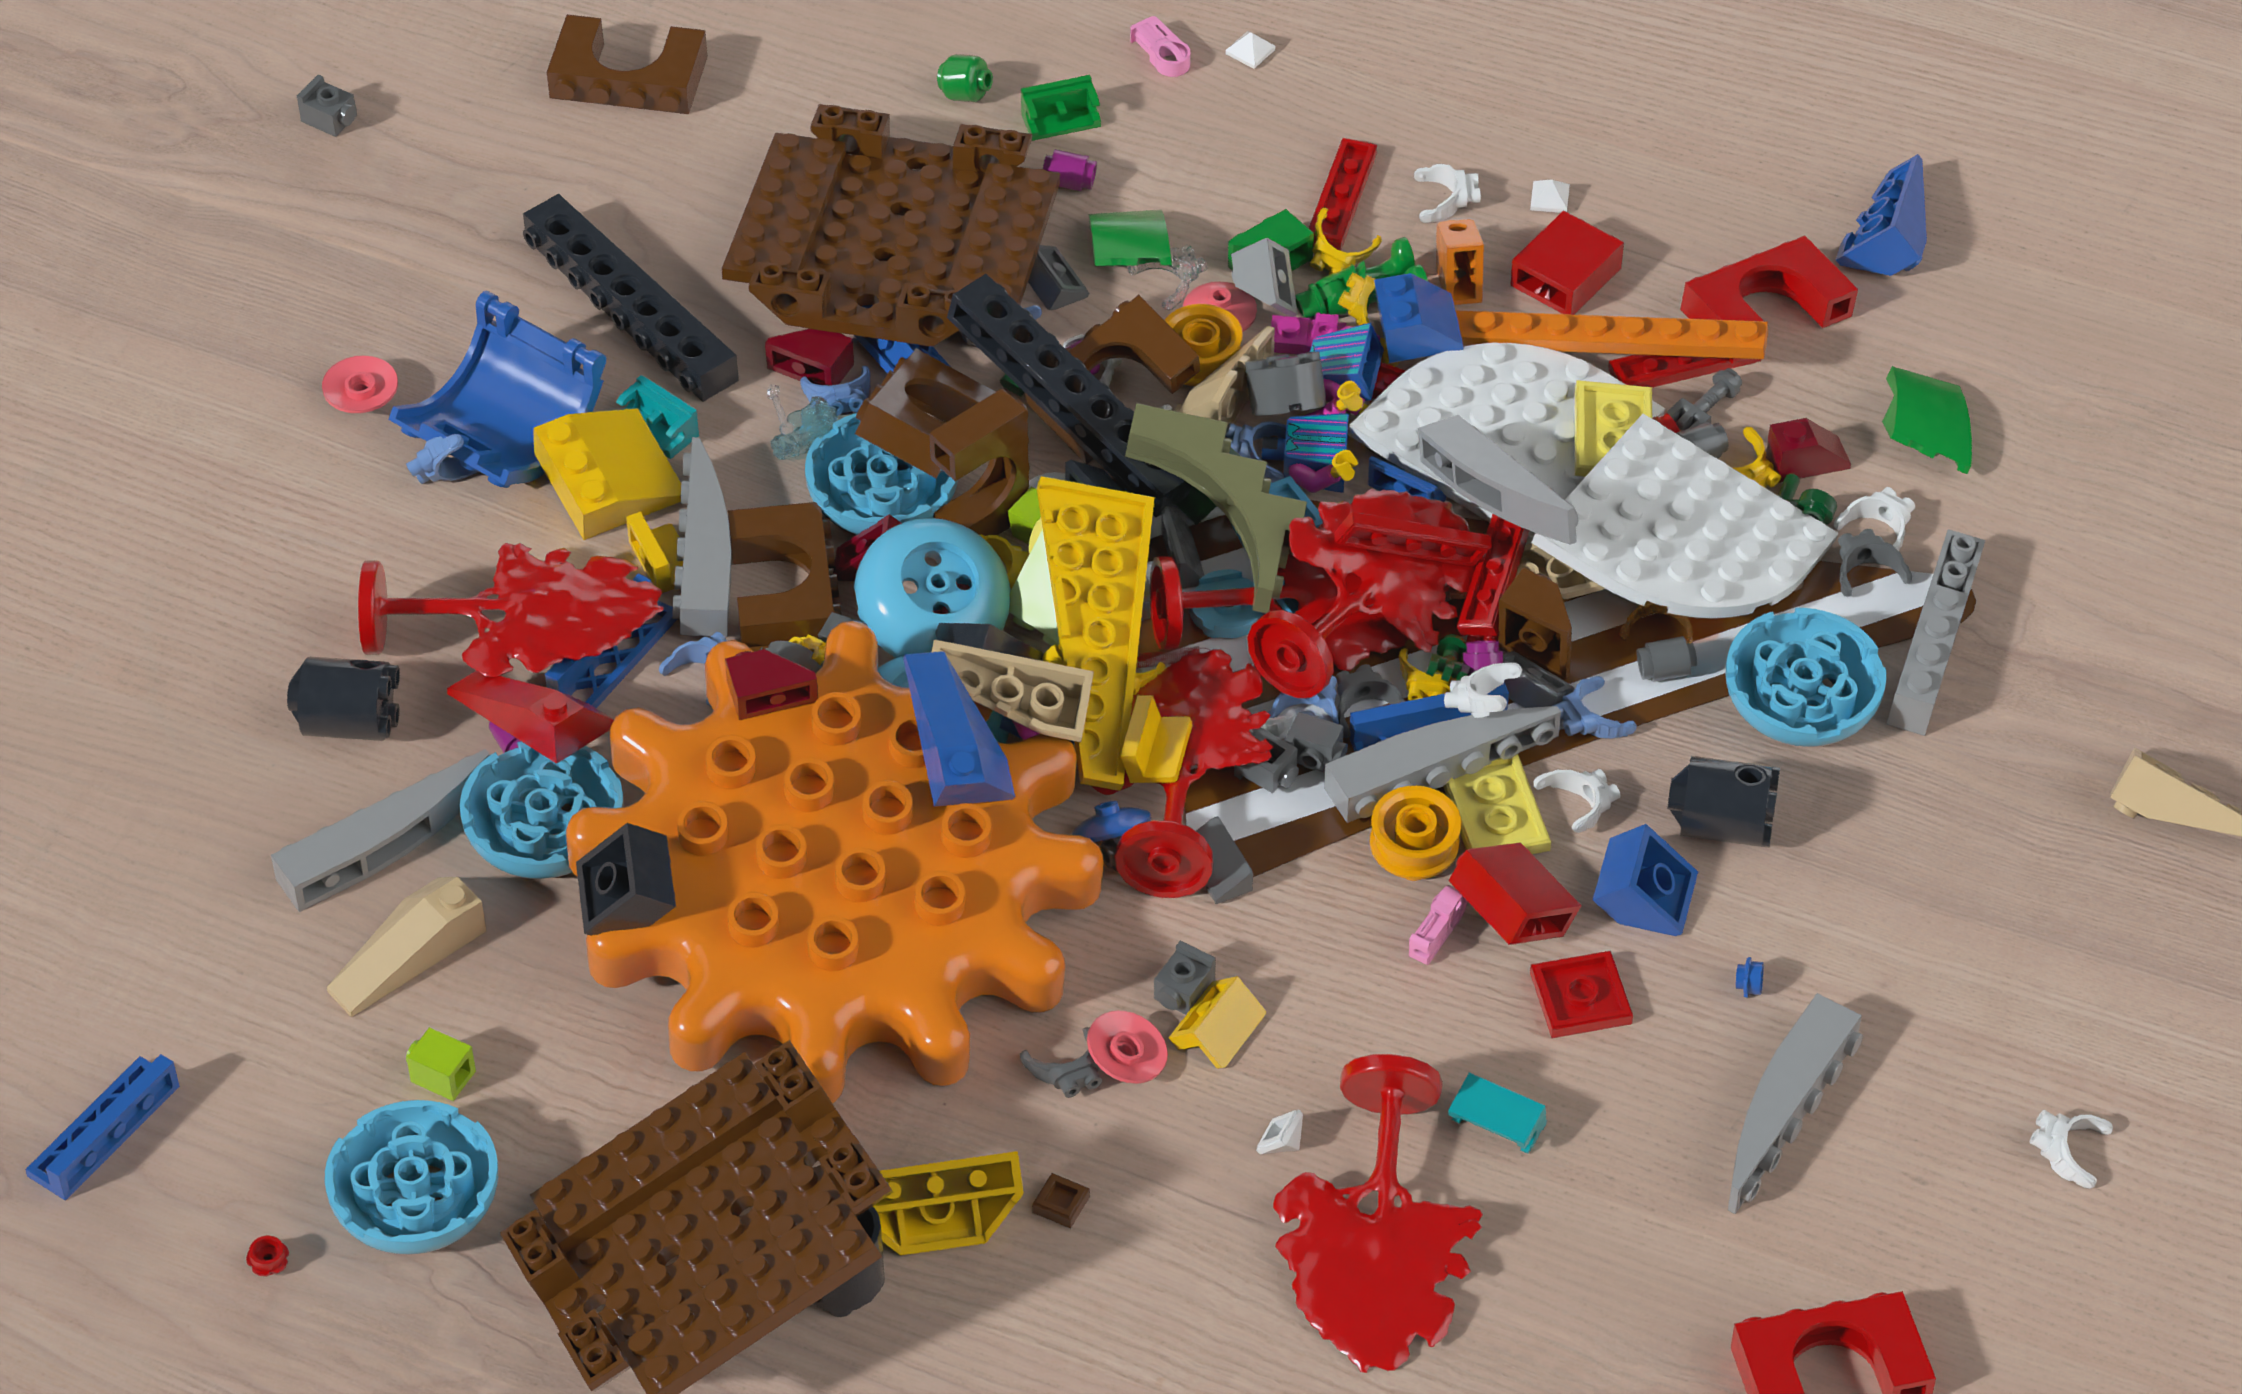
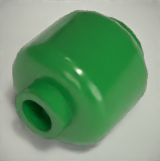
M954 54L949 56L939 66L937 83L946 98L952 101L977 102L985 96L986 91L990 90L993 83V75L983 58L975 55Z

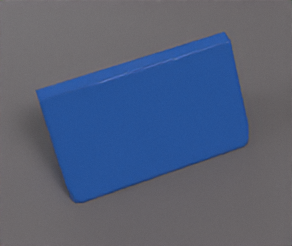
M1373 456L1369 458L1368 485L1378 491L1395 490L1399 493L1407 491L1411 496H1422L1429 500L1446 501V495L1437 486Z

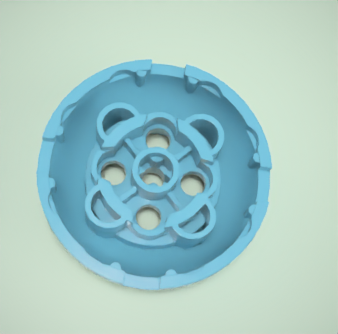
M857 413L834 422L832 430L821 439L817 437L813 441L805 461V477L813 502H816L821 507V512L825 517L830 518V521L840 528L854 534L861 533L888 514L901 523L915 519L933 518L935 511L951 501L957 488L958 480L955 482L944 471L937 478H934L857 436L855 432L861 422L856 418Z
M915 519L887 530L866 551L860 562L854 583L858 605L857 613L860 621L866 623L874 632L878 645L895 658L905 654L932 652L933 642L938 640L935 631L939 623L991 624L1003 630L1009 615L1010 583L1005 567L996 551L973 530L944 519ZM925 558L935 559L938 566L928 565L925 562ZM904 581L915 583L917 591L912 594L906 593L903 587ZM956 582L958 584H968L970 589L961 590L957 587ZM943 606L948 610V614L933 613V611L939 610Z
M1795 608L1794 613L1774 616L1772 611L1764 614L1742 628L1729 648L1725 676L1728 692L1734 706L1753 728L1765 736L1785 744L1816 747L1842 741L1858 732L1871 720L1879 708L1884 695L1886 667L1882 665L1877 654L1878 647L1874 641L1854 623L1827 611ZM1828 678L1834 685L1833 687H1827L1822 681Z
M522 741L517 742L518 748L507 751L499 756L496 752L488 756L473 770L463 787L460 798L461 821L465 834L476 852L488 863L509 874L525 878L542 879L572 873L568 862L566 828L571 817L584 808L623 807V791L620 779L611 770L608 761L598 752L587 746H584L557 764ZM569 804L573 807L570 812H566L561 809L563 805Z
M428 1100L402 1101L385 1105L365 1114L357 1120V1126L343 1139L340 1137L337 1139L326 1162L324 1181L329 1204L334 1215L353 1237L380 1251L394 1254H421L441 1249L458 1241L482 1220L496 1193L498 1161L493 1141L485 1128L478 1121L474 1123L469 1118L459 1114L458 1108ZM428 1165L442 1170L437 1173H430ZM394 1172V1178H387V1176ZM436 1197L442 1198L441 1200L435 1201Z

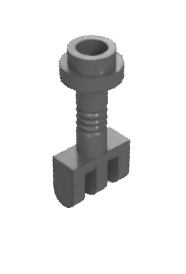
M1730 368L1719 370L1712 378L1714 386L1698 401L1692 404L1682 397L1673 405L1667 413L1675 422L1678 420V428L1683 431L1706 422L1711 423V416L1707 412L1724 396L1734 398L1740 392L1742 379L1737 372Z

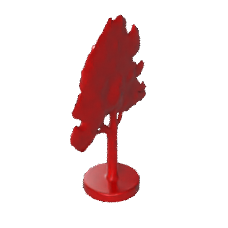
M1370 489L1365 494L1355 495L1351 504L1347 501L1340 503L1321 501L1318 507L1323 522L1321 529L1316 528L1314 520L1310 516L1294 518L1289 524V540L1293 556L1316 568L1323 567L1336 585L1338 594L1333 605L1312 624L1301 616L1285 610L1269 611L1253 623L1247 640L1249 654L1256 669L1269 684L1280 692L1295 698H1312L1330 683L1334 672L1333 656L1325 638L1345 619L1356 612L1366 614L1380 612L1388 623L1395 626L1405 637L1412 640L1417 648L1424 652H1431L1432 646L1438 645L1439 632L1433 630L1432 614H1436L1440 619L1458 617L1457 608L1445 602L1444 586L1447 584L1462 593L1467 592L1476 565L1469 567L1335 544L1334 531L1351 512L1469 531L1467 521L1452 511V504L1449 501L1442 502L1440 500H1429L1422 496H1411L1407 491L1399 493L1395 490L1377 491L1375 489ZM1347 573H1353L1362 580L1361 586L1352 594L1347 590L1345 581ZM1370 598L1375 601L1372 605L1366 606L1365 604Z
M1289 554L1286 568H1278L1277 575L1283 576L1285 580V585L1282 586L1279 599L1293 598L1299 602L1298 610L1293 614L1301 616L1312 624L1333 605L1338 594L1337 587L1323 567L1316 568ZM1168 556L1154 557L1150 572L1149 593L1152 627L1159 649L1175 650L1178 648L1183 631V609L1253 605L1254 587L1182 592L1180 576L1174 559ZM1347 573L1345 579L1347 590L1352 594L1361 586L1362 580L1353 573ZM1448 585L1444 586V592L1449 590ZM1370 598L1365 604L1366 606L1372 605L1375 601ZM1271 599L1269 611L1283 610L1274 603V599ZM1380 612L1376 614L1353 613L1325 638L1333 656V663L1340 670L1348 672L1357 666L1361 659L1368 658L1370 651L1380 654L1386 653L1392 648H1401L1405 645V641L1409 639L1395 626L1388 623Z
M505 543L498 550L500 557L496 565L495 576L493 577L494 587L487 588L476 596L468 598H387L386 577L383 565L377 560H367L362 564L358 590L360 642L365 655L381 654L386 641L387 615H466L476 621L479 637L474 639L462 653L463 661L468 666L479 671L485 677H499L513 671L514 667L510 664L509 660L514 658L521 661L528 671L539 673L554 663L562 662L564 658L576 661L588 656L596 657L602 654L603 651L617 646L623 639L630 638L631 633L641 627L646 620L653 618L657 613L663 611L664 607L658 606L657 603L662 593L661 589L651 582H636L626 579L625 577L631 571L638 570V566H635L626 559L594 556L590 557L583 569H576L572 563L566 561L571 554L566 548L546 554L545 561H542L528 553L532 548L526 547L521 543L517 545ZM493 594L499 595L497 599L487 598V596ZM503 610L506 615L503 620L495 622L483 615L482 611Z
M1193 649L1189 654L1168 666L1157 677L1140 688L1136 695H1133L1131 717L1137 696L1153 695L1161 717H1190L1192 721V728L1177 781L1173 783H1157L1164 787L1167 797L1163 821L1152 820L1136 824L1122 835L1116 847V870L1123 880L1137 891L1154 897L1179 898L1194 894L1207 884L1212 875L1213 851L1201 834L1191 827L1182 824L1186 794L1190 785L1205 774L1209 768L1219 770L1225 767L1242 766L1248 763L1259 764L1272 757L1269 750L1273 746L1267 741V738L1259 741L1249 731L1261 728L1271 715L1265 710L1251 714L1249 710L1242 708V703L1260 697L1262 694L1261 673L1252 666V663H1248L1244 669L1233 673L1232 668L1229 666L1232 661L1231 655L1222 649H1212L1205 653H1200L1198 649ZM1197 765L1195 773H1190L1191 767ZM1126 770L1121 790L1127 789L1134 784L1130 782ZM1092 786L1097 792L1106 796L1118 792V790Z
M1371 1054L1355 1058L1344 1065L1340 1076V1089L1347 1100L1357 1107L1381 1113L1376 1165L1369 1180L1362 1185L1336 1189L1332 1183L1319 1178L1315 1173L1305 1172L1292 1179L1283 1190L1277 1193L1273 1202V1208L1278 1213L1281 1222L1287 1223L1295 1218L1300 1220L1299 1227L1279 1237L1275 1245L1282 1257L1288 1261L1289 1270L1296 1272V1277L1292 1282V1289L1297 1296V1308L1304 1312L1305 1318L1313 1328L1319 1331L1324 1340H1330L1339 1351L1346 1354L1349 1360L1358 1366L1360 1372L1367 1373L1369 1367L1395 1371L1408 1360L1410 1356L1409 1345L1416 1334L1426 1339L1429 1347H1434L1435 1344L1448 1334L1455 1303L1453 1298L1434 1291L1435 1285L1444 1281L1449 1274L1463 1279L1471 1272L1463 1255L1451 1253L1450 1251L1465 1236L1472 1240L1474 1235L1482 1228L1478 1223L1483 1216L1480 1209L1470 1205L1458 1207L1450 1204L1431 1203L1429 1201L1413 1202L1412 1195L1399 1184L1396 1170L1401 1115L1426 1111L1437 1104L1442 1093L1443 1081L1439 1072L1428 1063L1412 1057L1395 1054ZM1372 1191H1378V1207L1375 1213L1369 1215L1360 1212L1357 1206L1361 1199ZM1350 1194L1347 1199L1343 1197V1195ZM1395 1196H1400L1401 1207L1394 1205Z

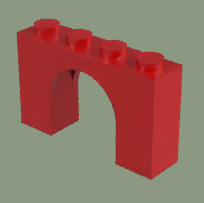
M1802 236L1685 282L1680 310L1689 319L1765 322L1743 298L1753 293L1772 292L1787 296L1797 302L1822 328L1852 317L1858 288L1806 236ZM1728 358L1732 365L1745 360L1744 358Z
M1903 1291L1890 1294L1880 1292L1864 1299L1848 1302L1839 1300L1823 1307L1807 1310L1792 1309L1781 1315L1766 1318L1750 1317L1740 1323H1734L1731 1351L1747 1394H1805L1794 1361L1805 1351L1822 1345L1842 1346L1861 1355L1874 1370L1882 1394H1933L1936 1377Z

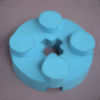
M1232 569L1217 570L1199 579V585L1194 590L1192 588L1191 592L1254 587V580L1252 582L1242 577L1241 571ZM1253 605L1189 608L1194 624L1202 629L1206 636L1211 638H1238L1248 635L1252 624L1266 614L1253 611Z

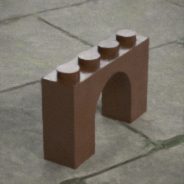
M566 15L546 72L549 98L680 114L690 113L708 57L706 30L671 26L663 51L657 60L640 69L621 71L608 68L599 62L604 47L602 19Z
M1139 294L1130 302L1127 300L1119 304L1113 311L1112 316L1102 325L1096 324L1086 332L1084 339L1074 348H1066L1072 356L1082 361L1089 372L1099 363L1109 359L1127 358L1134 360L1146 367L1171 394L1175 393L1201 371L1199 355ZM1025 393L1027 404L1085 464L1090 463L1094 458Z
M916 348L908 359L901 357L894 370L888 372L882 384H878L875 387L870 398H866L863 401L856 415V418L861 422L855 434L937 478L943 470L930 459L929 433L945 423L936 418L948 422L996 391Z
M1003 388L929 433L931 461L955 482L989 461L983 475L969 490L934 512L933 516L936 519H944L961 524L983 536H998L1011 527L1008 510L1029 489L1028 410L1020 399H1014Z
M816 502L728 510L733 565L785 561L801 567L809 574L800 585L785 592L737 597L741 642L745 643L748 647L769 646L771 642L775 641L789 642L793 637L801 638L807 637V635L819 639L818 634L830 614L833 612L842 615L841 604H833L832 598L839 597L837 574H829V569L835 568L833 545L826 546L825 540L832 539L830 518L822 517L821 507Z

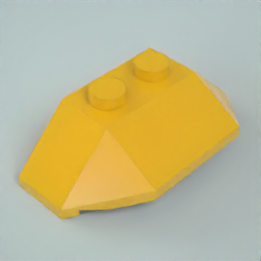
M1018 1151L879 1170L893 1193L873 1207L879 1214L882 1242L900 1256L985 1244L1024 1194Z

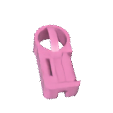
M1151 16L1130 27V42L1136 41L1150 55V62L1159 73L1168 77H1178L1188 72L1190 68L1189 46L1182 42L1157 17ZM1175 55L1177 61H1167L1163 58Z
M1447 885L1434 897L1429 914L1415 934L1412 933L1410 937L1409 957L1429 965L1457 926L1465 912L1468 901L1456 888Z

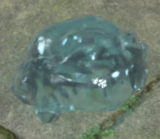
M813 396L805 408L790 413L787 416L788 430L786 433L775 436L770 442L773 456L784 460L792 457L796 458L800 454H807L817 437L821 439L833 429V423L838 420L836 408L831 407L825 398Z

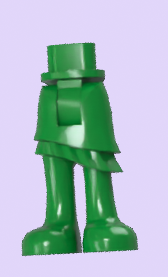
M1402 237L1393 242L1391 257L1387 261L1366 268L1364 260L1356 268L1351 264L1346 269L1328 275L1315 284H1309L1308 291L1295 294V300L1302 318L1315 317L1316 313L1337 314L1340 316L1348 314L1349 311L1340 306L1338 301L1344 291L1349 292L1350 287L1346 286L1352 273L1363 278L1368 275L1375 279L1412 273L1426 281L1428 279L1423 267L1420 264L1415 265L1413 250L1408 239ZM1375 290L1368 297L1367 310L1369 304L1377 302Z

